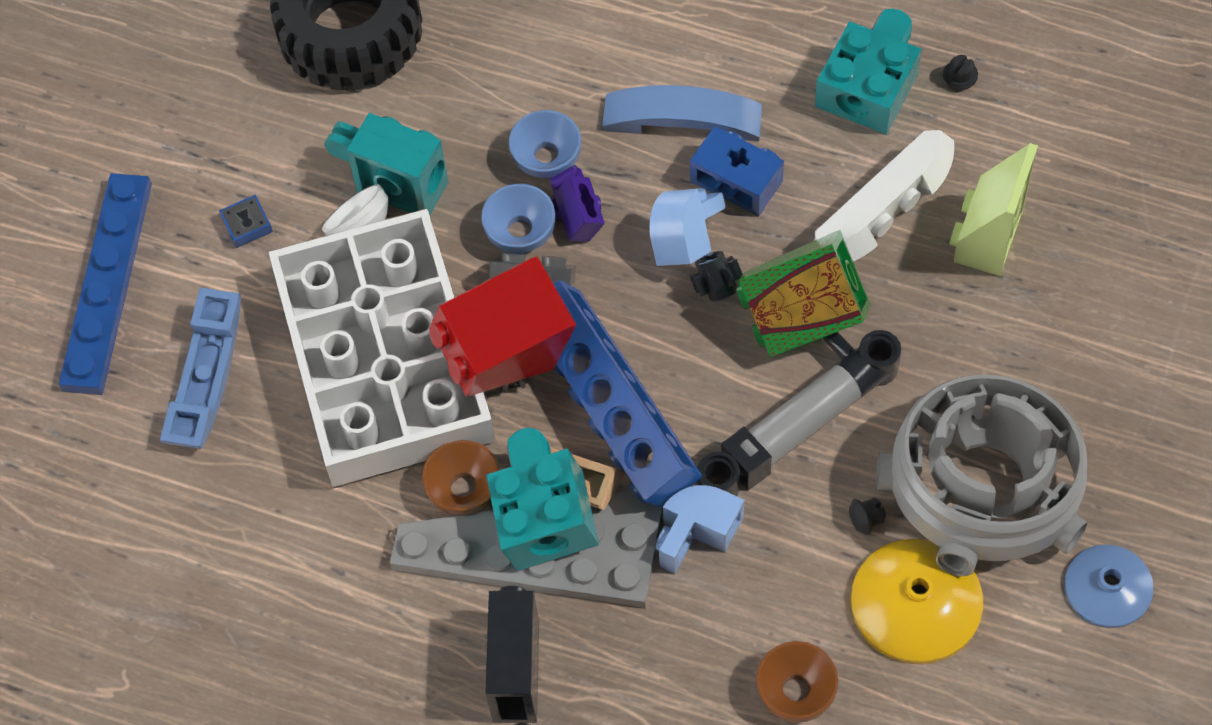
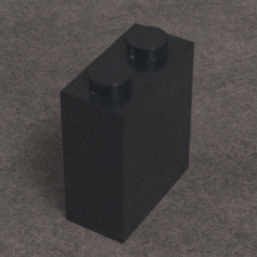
M505 586L500 591H489L485 694L493 723H537L539 617L534 590L526 591L525 588L520 586Z

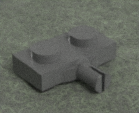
M502 253L501 259H494L490 262L489 278H493L526 261V254ZM542 256V265L553 284L558 280L569 285L575 282V265H566V258Z

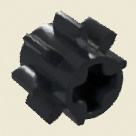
M715 251L695 261L698 272L689 276L696 293H699L700 296L708 294L710 301H719L737 292L735 280L740 279L743 273L738 260L734 259L733 256L726 258L723 251Z

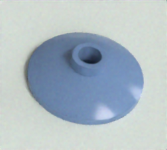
M1097 545L1085 549L1072 560L1065 576V593L1071 607L1084 620L1100 627L1119 628L1134 623L1147 611L1153 597V580L1145 563L1131 551L1115 545ZM1112 575L1119 580V584H1107L1104 576Z

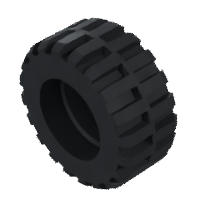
M270 0L271 19L285 61L292 65L293 71L300 77L306 78L308 76L310 83L320 87H324L326 83L330 84L331 89L344 90V86H353L354 90L364 89L365 84L373 81L377 85L387 80L386 75L390 72L394 75L404 67L403 60L409 61L417 50L416 44L421 41V23L423 21L419 0ZM363 1L379 8L369 20L352 28L331 29L315 23L325 10L341 2Z

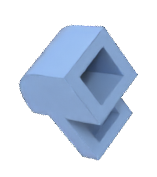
M704 188L664 191L658 196L650 216V238L657 266L691 264L712 251L705 220L726 208L722 192L706 194Z
M706 485L691 486L674 494L663 506V521L666 526L660 533L656 543V549L659 550L660 567L676 574L694 539L726 552L744 518V499L719 488Z

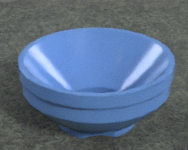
M540 110L522 117L514 125L509 136V150L513 161L524 173L539 178H551L576 163L581 151V134L575 122L567 115L552 110ZM545 147L552 148L558 153L557 158L549 163L538 161L535 155L540 149Z
M512 184L502 187L491 194L484 204L481 219L485 234L494 246L510 253H525L539 248L549 239L555 225V210L551 199L544 191L528 184ZM518 221L527 222L532 227L531 232L524 237H514L509 233L508 229L513 223Z

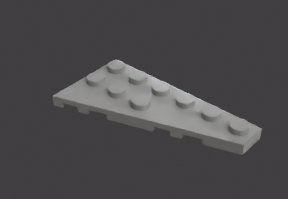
M630 489L616 491L605 510L591 506L599 541L598 546L520 571L516 570L501 551L493 510L476 512L471 515H456L403 523L398 525L390 566L395 571L500 587L520 586L527 591L534 590V592L646 609L663 508L651 503L643 504Z

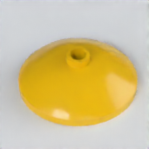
M903 539L879 548L863 562L852 586V614L862 636L873 648L883 655L903 663L931 664L955 655L973 638L982 617L983 594L976 573L973 572L969 576H956L941 569L936 563V556L940 547L930 540ZM914 585H922L927 589V592L921 595L913 592L912 587Z

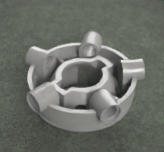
M972 375L944 382L925 393L910 409L896 436L893 453H878L876 490L893 491L898 506L912 526L928 540L940 547L936 556L938 566L952 575H971L975 570L978 560L1007 561L1020 559L1038 553L1051 545L1068 554L1078 543L1088 525L1086 520L1077 515L1087 483V451L1082 432L1071 415L1055 399L1023 381L997 375ZM984 406H991L989 414L981 419ZM918 426L925 429L927 433L932 434L926 459L929 460L932 478L939 489L936 495H933L920 479L923 467L922 434L912 433ZM951 443H954L965 451L977 447H988L1010 456L1020 468L1023 479L1022 482L1015 484L1012 501L994 506L995 487L977 482L966 476L956 467L949 455H946L944 449ZM1066 455L1073 471V485L1070 486L1062 480L1052 491L1049 488L1057 460ZM952 503V508L949 507L947 504ZM1009 516L1018 519L1017 521L1006 522L991 521V519Z

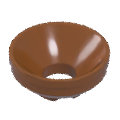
M457 440L443 444L427 458L422 473L423 487L429 500L442 512L458 516L471 515L481 511L491 503L486 475L499 471V465L491 451L480 443L470 440ZM463 477L472 479L476 483V488L472 494L459 497L451 491L452 484L457 479Z
M801 641L785 642L771 649L761 660L756 677L757 691L764 706L776 717L788 722H808L825 713L833 703L838 688L837 669L828 654L818 646ZM791 679H801L809 686V695L801 701H793L786 697L783 692L785 683Z

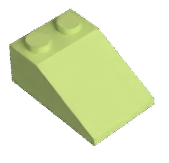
M1031 143L982 174L976 190H967L961 212L967 213L964 223L956 222L949 245L956 247L954 263L1001 276L1023 213L1038 145Z

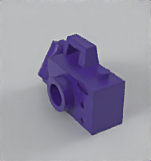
M573 165L550 178L553 196L550 199L554 205L555 221H563L568 239L570 241L589 242L605 224L601 213L602 204L599 196L595 195L590 178L584 177L582 170Z

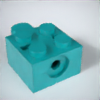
M894 8L885 9L878 16L872 29L851 21L848 22L817 79L815 107L885 135L888 134L919 73L922 48L908 44L911 37L912 20L907 13Z
M369 112L360 128L338 121L332 128V133L328 135L324 142L326 150L332 156L350 163L358 193L372 185L379 184L388 196V205L408 213L427 209L430 216L449 183L441 140L426 130L416 131L403 126L399 121L389 116L380 117Z
M523 428L516 431L507 442L511 467L486 475L501 551L516 570L520 571L598 546L599 541L583 470L571 452L566 448L551 453L549 442L538 429Z

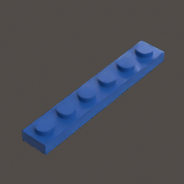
M110 173L60 376L59 386L62 392L103 395L152 187L149 176Z

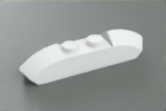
M940 130L923 131L815 231L814 241L841 230L853 261L867 255L878 246L874 237H882L890 229L894 218L900 212L910 211L917 204L921 195H933L941 186L952 165L954 140Z

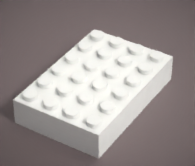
M427 209L268 252L324 463L333 487L427 461L432 452L441 445L457 440H470L482 445L496 441L484 393L481 392L469 397L465 396L459 383L457 384L452 380L448 370V363L442 351L433 345L430 338L429 327L438 306L453 299L454 295Z

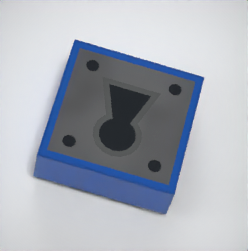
M256 194L219 210L236 248L273 232Z

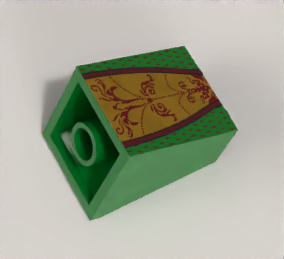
M841 230L830 233L744 272L738 280L740 286L736 287L741 305L745 310L750 309L756 324L752 325L755 339L760 348H767L770 357L864 322L871 306Z

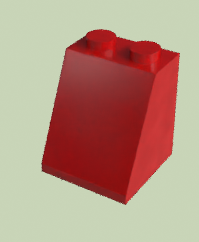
M537 256L439 305L429 327V332L433 345L442 351L448 363V370L452 380L457 384L459 383L465 396L469 397L554 370L576 327V323Z

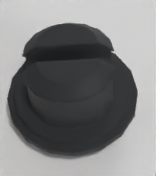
M957 55L945 66L943 78L950 87L961 90L968 89L978 80L977 68L972 59H967L968 56Z
M855 498L849 507V515L855 529L865 535L871 533L872 526L883 523L886 518L885 509L881 507L880 500L876 498L864 502Z

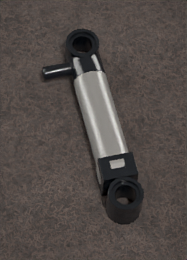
M875 330L866 334L862 338L860 346L855 350L839 332L823 337V341L842 360L751 429L747 430L743 426L721 443V451L705 455L699 461L697 467L703 476L697 481V486H712L738 496L739 483H741L749 491L771 474V466L876 386L886 385L894 380L898 373L902 351L898 338L891 332ZM882 355L888 360L879 362L873 360L871 356ZM715 475H721L726 477L728 481L723 484H714L708 479Z

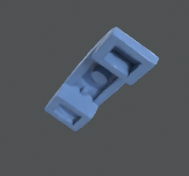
M675 85L634 87L606 94L602 130L642 134L643 125L712 130L716 126L726 132L733 131L739 134L745 141H759L762 104L740 95L701 87Z
M207 288L199 289L190 323L193 335L175 402L170 401L160 437L161 443L197 449L203 448L217 416L231 366L240 313V293Z

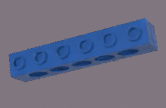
M558 280L554 286L575 321L576 327L554 370L566 378L571 386L568 389L570 396L579 406L585 408L591 418L588 420L591 429L601 439L606 440L611 448L608 454L613 463L620 470L626 472L632 483L629 484V487L635 497L643 504L651 503L663 508L665 503L674 494L682 489L693 486L703 476L581 291ZM589 359H590V364H589V366L587 367V369L585 370L586 364H587V362H588ZM611 389L610 396H609V398L605 401L606 395H607L608 391ZM632 420L631 427L629 431L626 433V427L628 423ZM653 452L651 462L646 465L648 456Z

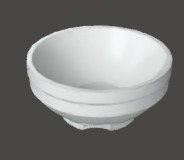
M375 184L354 195L328 218L323 225V232L329 236L386 220L388 196L385 194L384 189L379 184Z

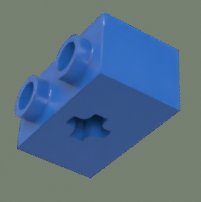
M714 126L690 160V182L711 193L722 192L725 200L759 217L783 182L784 160L767 148L760 149L746 142L739 134L733 131L726 132Z

